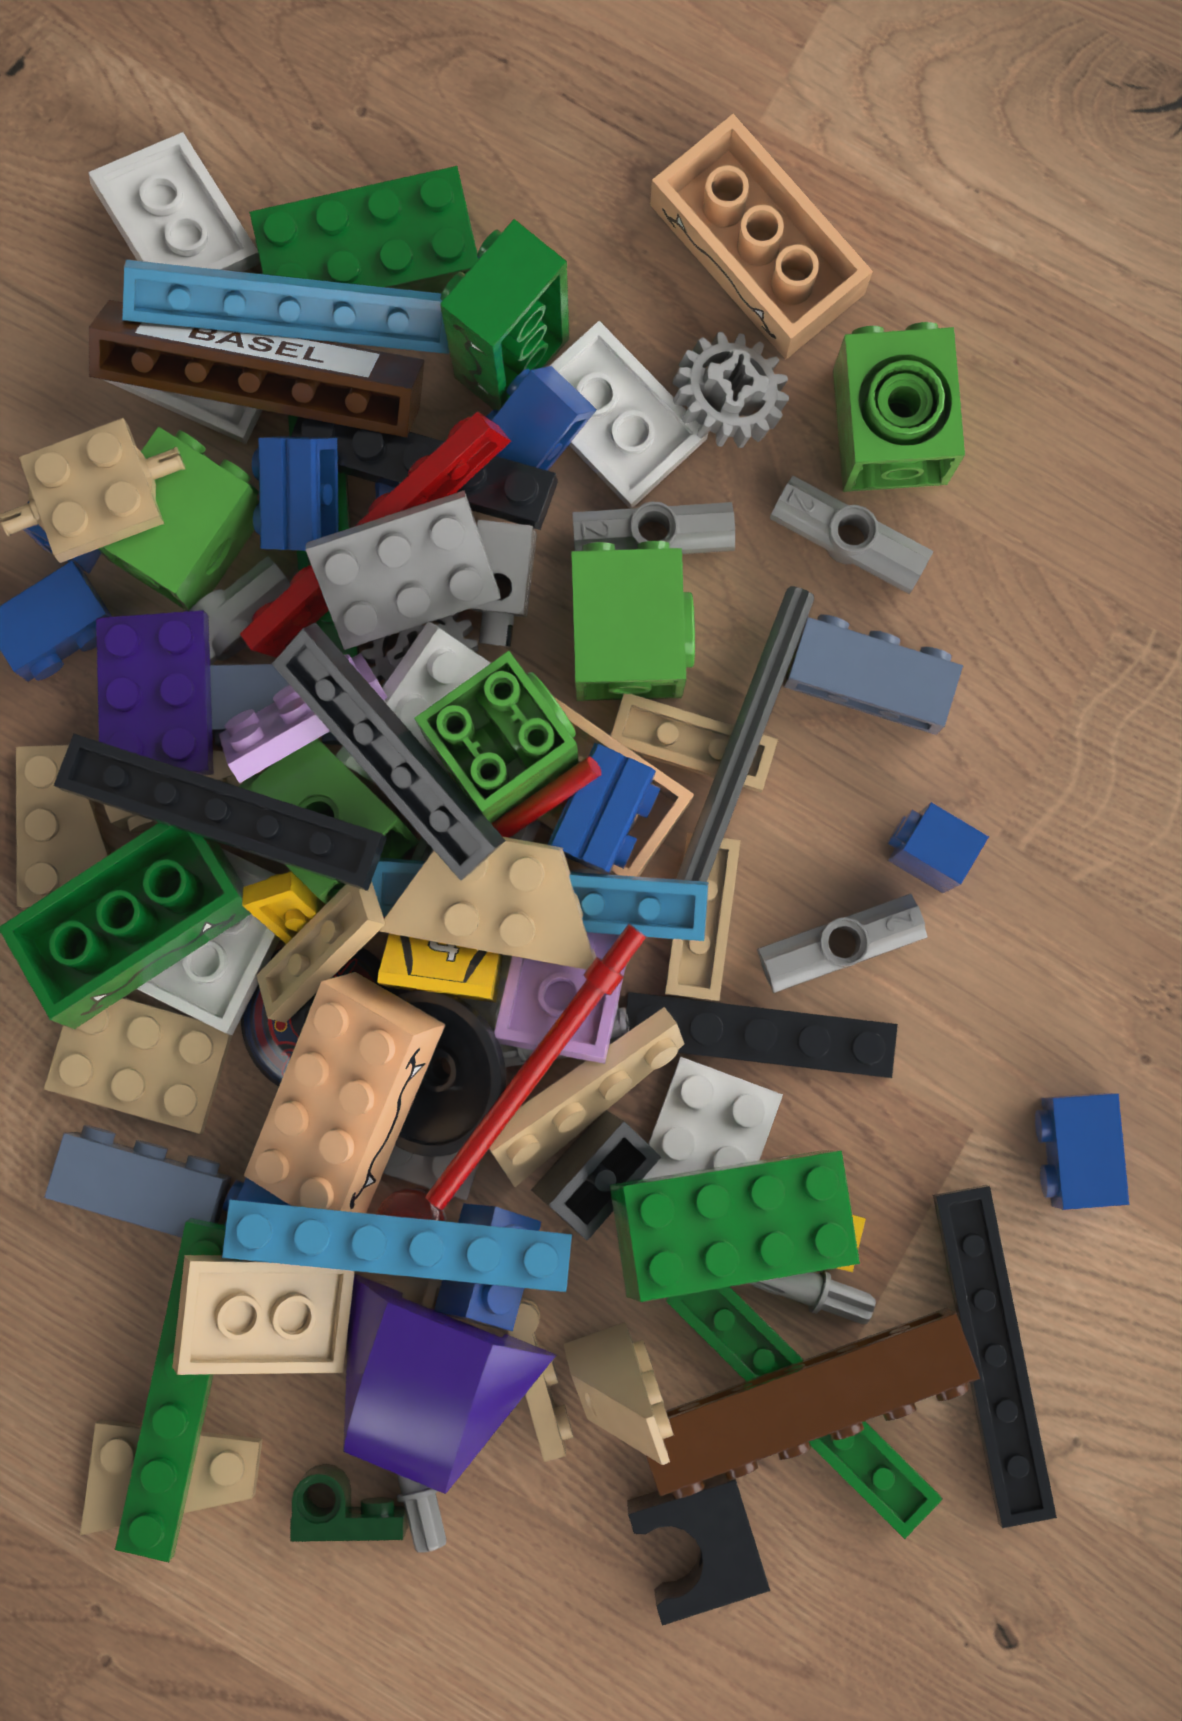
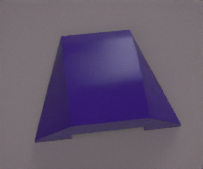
M354 1273L347 1339L343 1452L446 1494L557 1354L507 1334L499 1337L402 1298V1292Z

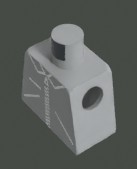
M478 520L477 528L495 580L506 578L511 583L507 598L488 602L470 609L482 612L479 643L511 647L514 616L527 617L537 533L533 526Z

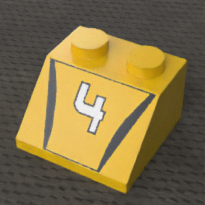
M389 933L377 983L392 989L451 994L458 998L496 1003L503 954Z

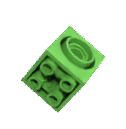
M921 322L908 326L904 331L884 332V328L880 326H864L853 330L852 334H845L833 368L843 492L948 485L965 456L954 327L938 328L936 323Z
M158 426L141 450V453L147 459L177 447L186 468L185 470H180L155 480V499L164 524L98 548V550L108 561L185 611H189L200 599L213 592L254 532L253 513L256 505L259 503L257 499L259 491L248 483L251 477L245 471L226 459H223L220 465L216 464L203 454L206 448L189 434L178 430L175 436Z
M645 541L638 543L637 549L615 550V545L612 543L595 542L583 545L582 551H571L576 701L622 700L623 694H633L646 699L682 698L686 683V668H692L695 663L694 602L691 592H683L682 548H670V544L665 541Z
M507 651L414 718L425 740L461 790L490 823L496 821L578 764V747L573 739L576 736V731L570 720L542 681L533 672L526 674L510 651Z
M318 738L270 765L260 775L255 774L249 777L239 786L243 789L382 833L387 837L380 858L403 859L419 843V840L403 822ZM286 865L325 904L346 885Z

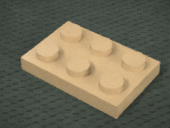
M122 998L76 1029L63 1025L44 1090L203 1134L233 1035L226 1034L196 1018Z
M185 1255L172 1368L177 1375L343 1373L355 1271L222 1258V1256Z

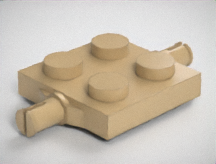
M124 418L19 457L29 485V503L0 513L1 525L7 536H11L13 533L39 524L46 532L54 557L62 563L164 524L155 499V480L174 472L185 470L183 459L177 447L146 459L136 447L128 424Z

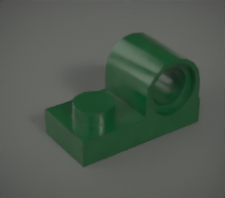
M321 1464L314 1466L306 1472L293 1492L290 1542L403 1540L407 1532L408 1519L405 1506H394V1499L366 1498L361 1500V1507H351L350 1480L345 1472L335 1465ZM315 1483H323L331 1487L336 1497L335 1504L328 1508H321L313 1504L309 1498V1486Z

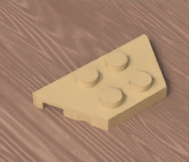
M503 837L506 841L462 881L459 880L439 855L433 851L384 918L386 925L380 929V932L585 970L588 969L596 958L594 949H591L582 920L583 912L578 896L574 893L570 881V870L563 848Z

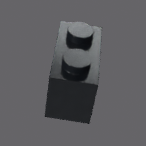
M606 1110L582 1132L531 1191L572 1229L588 1241L613 1212L610 1185L642 1180L660 1160L661 1156L627 1123Z

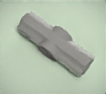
M793 475L770 515L771 520L825 548L829 556L836 562L854 564L908 594L912 592L934 552L878 522L874 514L866 507L847 505ZM844 525L856 526L863 533L864 542L859 545L846 544L841 540L838 528Z
M652 501L632 509L572 512L575 551H582L583 545L595 542L612 543L615 545V550L637 549L638 543L648 541L639 533L641 526L648 522H658L664 525L668 535L661 541L668 542L670 548H682V554L735 550V519L732 502L667 506L662 502Z
M269 556L260 561L225 591L218 589L207 594L189 610H204L209 616L210 665L216 660H227L245 648L247 644L240 633L252 622L254 613L263 605L275 601L291 586L290 581Z
M908 894L847 917L837 918L830 923L758 948L757 951L766 979L772 992L776 993L926 939L928 936L920 908L912 894ZM844 929L852 934L856 946L851 957L840 958L831 952L828 940L833 930Z

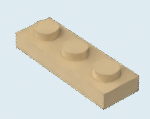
M623 694L610 736L637 755L715 778L734 725L633 694ZM762 735L743 788L760 793L763 791L778 739Z
M687 833L684 856L691 841L692 833ZM723 838L707 880L709 884L704 941L672 939L665 988L666 995L716 1002L720 1000L741 840Z
M372 881L368 891L346 884L256 975L268 1019L286 1023L318 991L321 981L331 979L386 925Z

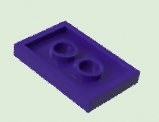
M204 610L96 618L99 742L200 775H213L209 616Z

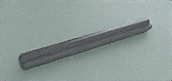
M790 586L785 592L676 880L703 882L708 880L812 607L814 595L805 589Z

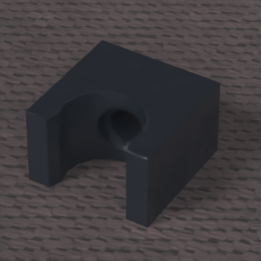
M725 1473L704 1480L705 1488L684 1498L674 1499L672 1492L660 1496L659 1492L655 1491L627 1500L628 1516L634 1534L646 1535L656 1528L672 1526L685 1530L696 1540L700 1547L697 1563L686 1576L677 1581L662 1582L654 1589L656 1607L662 1626L770 1591L736 1479H727Z

